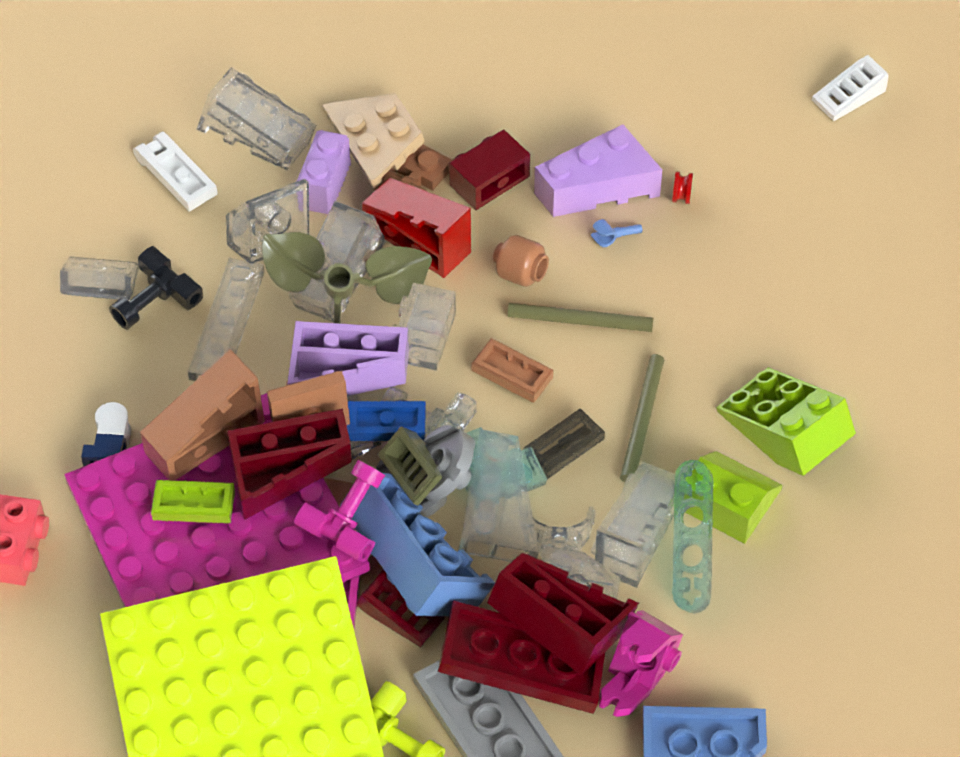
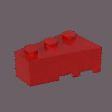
M393 178L387 179L362 202L363 225L394 246L415 248L429 254L432 257L429 269L442 278H445L471 253V208Z

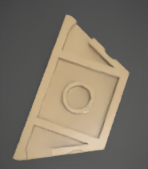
M395 93L323 105L325 113L337 133L347 135L349 138L350 153L374 191L383 184L381 178L391 168L398 170L406 162L407 157L415 153L425 142L421 130Z

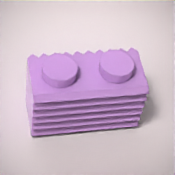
M323 130L316 132L296 182V189H298L297 198H299L298 206L301 209L324 214L333 213L332 208L335 207L337 197H339V192H341V187H343V182L347 176V171H349V166H351L349 138L347 135Z

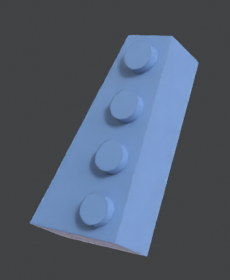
M383 473L385 477L378 489L372 485L369 487L352 520L358 523L355 528L358 533L376 542L371 555L378 560L387 573L388 580L398 589L406 601L408 609L416 616H449L453 600L479 607L493 588L495 582L487 574H482L480 577L470 567L473 559L463 549L458 552L454 550L444 540L447 532L441 525L422 516L420 512L423 507L420 504L418 506L412 503L392 474Z

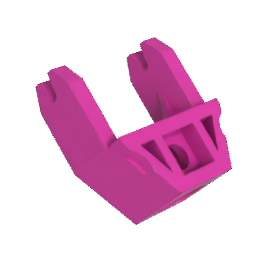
M643 610L636 613L630 612L608 670L615 677L601 689L599 707L603 709L613 704L616 706L613 716L630 715L650 695L666 671L670 673L676 667L682 655L678 647L683 634Z

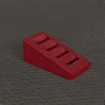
M383 569L361 594L357 607L417 646L422 647L444 621L445 616H423L429 621L420 631L416 630L413 626L422 616L413 614L407 622L401 618L408 610L406 601L395 585L388 580L387 573ZM385 592L389 596L382 603L377 598ZM398 600L402 604L394 612L390 609V606Z

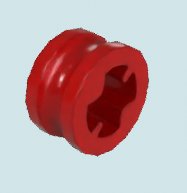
M675 172L672 203L684 200L685 204H690L693 173L682 176L680 172Z

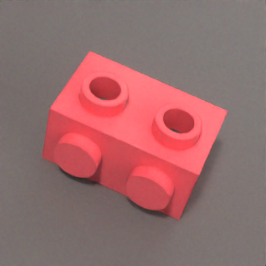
M0 494V582L25 586L29 573L34 572L37 568L39 559L37 548L40 539L46 538L49 529V517L44 515L41 500Z

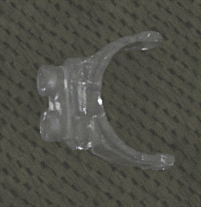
M531 505L525 506L524 517L528 536L540 552V556L545 560H551L554 557H564L566 560L576 559L578 553L590 538L592 526L594 525L595 509L589 507L587 518L581 523L568 527H555L537 521L532 516Z

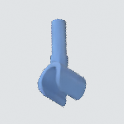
M601 219L593 224V228L597 232L592 233L591 236L601 247H608L616 238L642 233L643 229L641 224L612 228L604 219Z

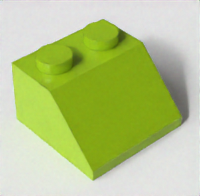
M714 451L701 456L681 483L678 509L745 544L782 490V484L718 451Z

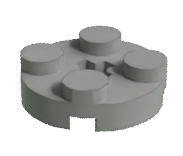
M451 425L439 427L424 440L428 444L427 449L442 475V479L425 497L430 502L446 497L455 488L458 490L465 488L472 477V472L469 468L474 454V438ZM421 468V469L417 472V474L413 477V480H414V478L420 473V471H421L423 468Z

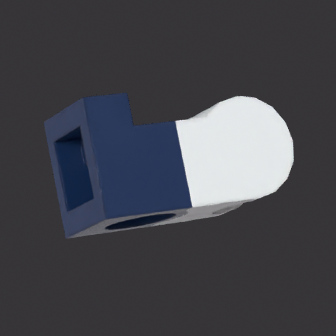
M106 403L97 409L95 413L97 426L94 445H83L81 455L83 467L128 449L131 427L128 422V412L120 403Z

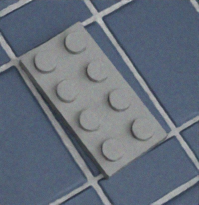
M439 661L413 674L415 685L463 757H564L521 694L437 672Z

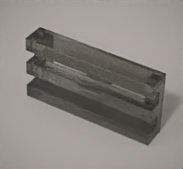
M580 408L523 448V455L527 459L531 458L533 465L537 469L541 468L543 475L549 479L605 439V431ZM581 422L584 424L582 427L577 429L572 434H567L565 437L560 439L555 446L544 452L542 455L539 453L541 450L549 446L551 443L559 439L561 436L569 432L571 429L579 425Z

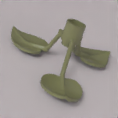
M301 232L265 234L262 241V253L266 270L273 282L281 289L299 293L309 286L311 278L316 281L324 279L325 291L334 299V323L341 324V301L352 294L355 282L368 287L376 285L378 296L385 302L404 304L419 294L432 263V257L421 250L393 246L376 251L367 260L366 270L372 278L371 280L361 277L357 272L353 273L349 266L342 263L333 264L327 270H322L318 274L316 272L320 271L324 266L325 253L323 246L315 237Z

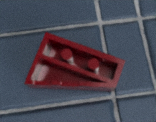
M343 408L227 431L244 520L352 462L351 443Z
M522 552L499 573L487 603L582 675L621 637L629 613L636 611L639 602L627 598L626 603L602 593L604 587L592 583L591 587L567 578L569 572Z

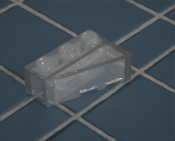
M231 67L208 94L196 130L206 133L209 129L224 135L223 142L232 146L236 141L252 148L250 150L252 155L288 170L310 143L317 125L312 123L305 114L296 112L283 103L277 95L269 93L255 84L249 76L239 73Z
M334 201L316 238L323 246L325 253L324 266L316 273L319 274L322 270H327L333 264L342 263L349 266L353 273L357 272L361 277H364L367 272V260L373 253L382 249L386 243L374 215ZM311 278L309 286L304 291L299 293L289 292L288 296L296 308L334 322V299L326 293L324 279L316 281ZM357 282L354 283V290H353V292L355 291V289L357 288V286L359 285V283H357ZM352 294L341 301V313L345 311Z

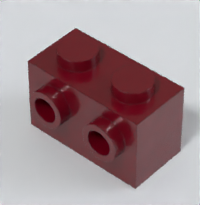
M503 129L493 136L486 137L479 145L466 153L457 155L449 163L450 186L471 207L478 210L530 177L531 154Z

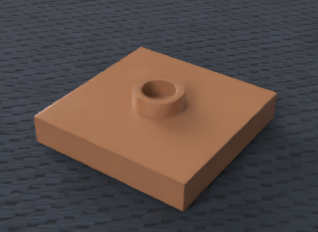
M342 371L267 391L271 422L343 408L346 425L350 424L346 381Z

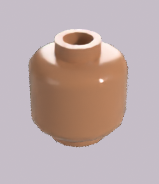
M519 235L510 236L504 243H499L493 254V262L496 263L498 276L523 287L540 282L545 276L549 265V258L545 253L544 247L536 241Z

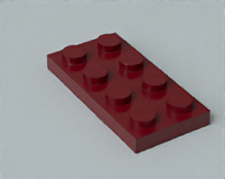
M453 600L437 672L594 714L599 702L605 653L580 675L501 613Z

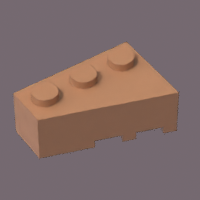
M230 349L140 431L145 454L168 480L175 481L229 446L227 431L263 424L265 419L258 378Z

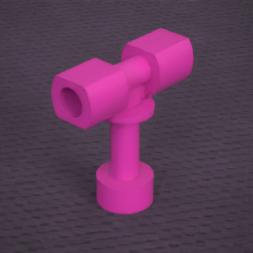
M358 460L351 471V474L357 478L338 511L330 508L328 513L325 514L305 502L298 511L294 523L321 539L324 536L336 542V548L364 563L370 556L376 542L354 530L358 523L353 521L352 517L369 487L372 485L378 489L385 474Z

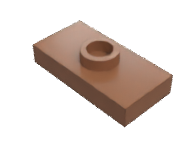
M492 338L471 363V371L532 403L538 399L553 379L554 374L553 369Z

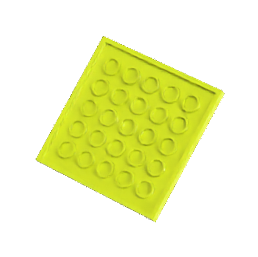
M336 556L100 613L128 757H384Z

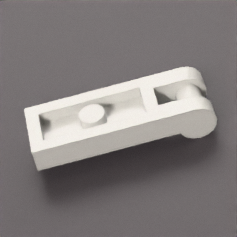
M162 131L155 135L153 141L145 145L142 143L133 148L137 161L142 166H146L189 212L218 195L217 186L165 132Z

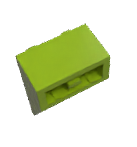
M770 367L759 372L755 378L738 391L732 393L728 399L716 407L720 415L776 464L802 476L856 434L844 397Z

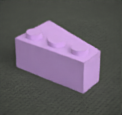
M622 124L536 166L534 194L553 217L596 209V204L616 201L617 205L628 203V198L648 195L650 199L660 197L662 169Z
M296 321L287 385L337 371H342L344 375L347 396L406 384L409 357L408 328Z

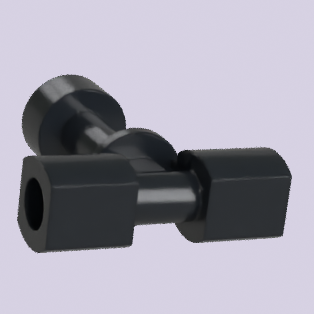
M151 246L138 257L139 269L148 276L149 286L129 301L125 298H120L109 307V310L114 320L122 328L128 330L140 320L138 312L157 297L166 300L171 296L185 309L190 310L203 299V289L186 273L177 275L171 268V260L157 248Z

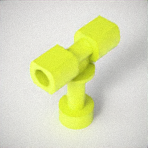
M385 681L371 700L381 746L383 747L389 742L412 757H444L445 748L430 739L423 745L397 728L399 719L396 718V715L407 702L406 693L396 685Z

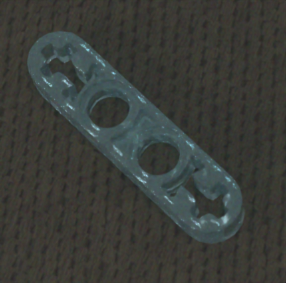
M697 460L685 461L678 467L675 473L672 594L673 600L679 608L693 614L700 613L707 608L711 600L713 476L709 468ZM694 469L703 476V481H697L695 493L699 497L704 496L703 501L694 498L684 500V495L692 497V486L685 481V477L692 476V470ZM690 507H699L703 511V521L697 527H687L683 520L684 513ZM689 546H699L703 553L702 560L696 566H686L683 562V552ZM683 572L693 575L702 573L701 579L694 577V588L701 592V597L694 598L693 605H690V602L683 598V592L690 591L691 580L688 577L682 578Z

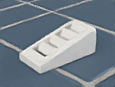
M867 55L814 94L812 101L829 118L835 121L886 92L888 73ZM843 90H845V91H846L847 93H849L851 96H850V97L847 96V95L843 92ZM834 96L841 104L837 105L830 97Z

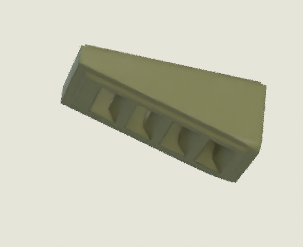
M402 426L377 454L415 505L419 506L442 479L439 469L420 436L416 432ZM421 468H423V469L420 471V473H419V474L414 478V480H413V477L417 474V472H418Z

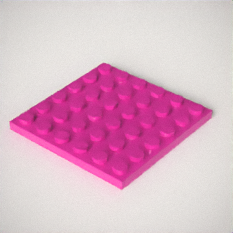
M267 393L261 395L265 419L263 424L271 422ZM143 443L64 474L66 483L124 607L334 556L337 557L342 582L370 571L368 560L364 563L358 561L336 548V542L325 536L321 539L294 523L298 511L305 502L325 514L328 513L330 508L336 511L339 510V506L324 478L244 520L230 445L175 481L234 483L235 495L231 523L153 520L151 510L156 480L168 479L145 454Z

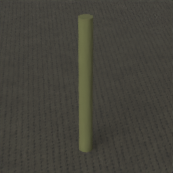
M509 303L508 317L646 332H652L653 328L652 317Z
M658 354L650 356L620 479L625 483L635 482L665 360L663 356Z

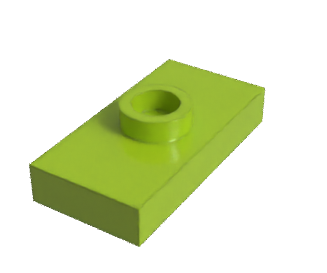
M156 480L151 510L152 519L158 521L231 523L235 495L234 483Z

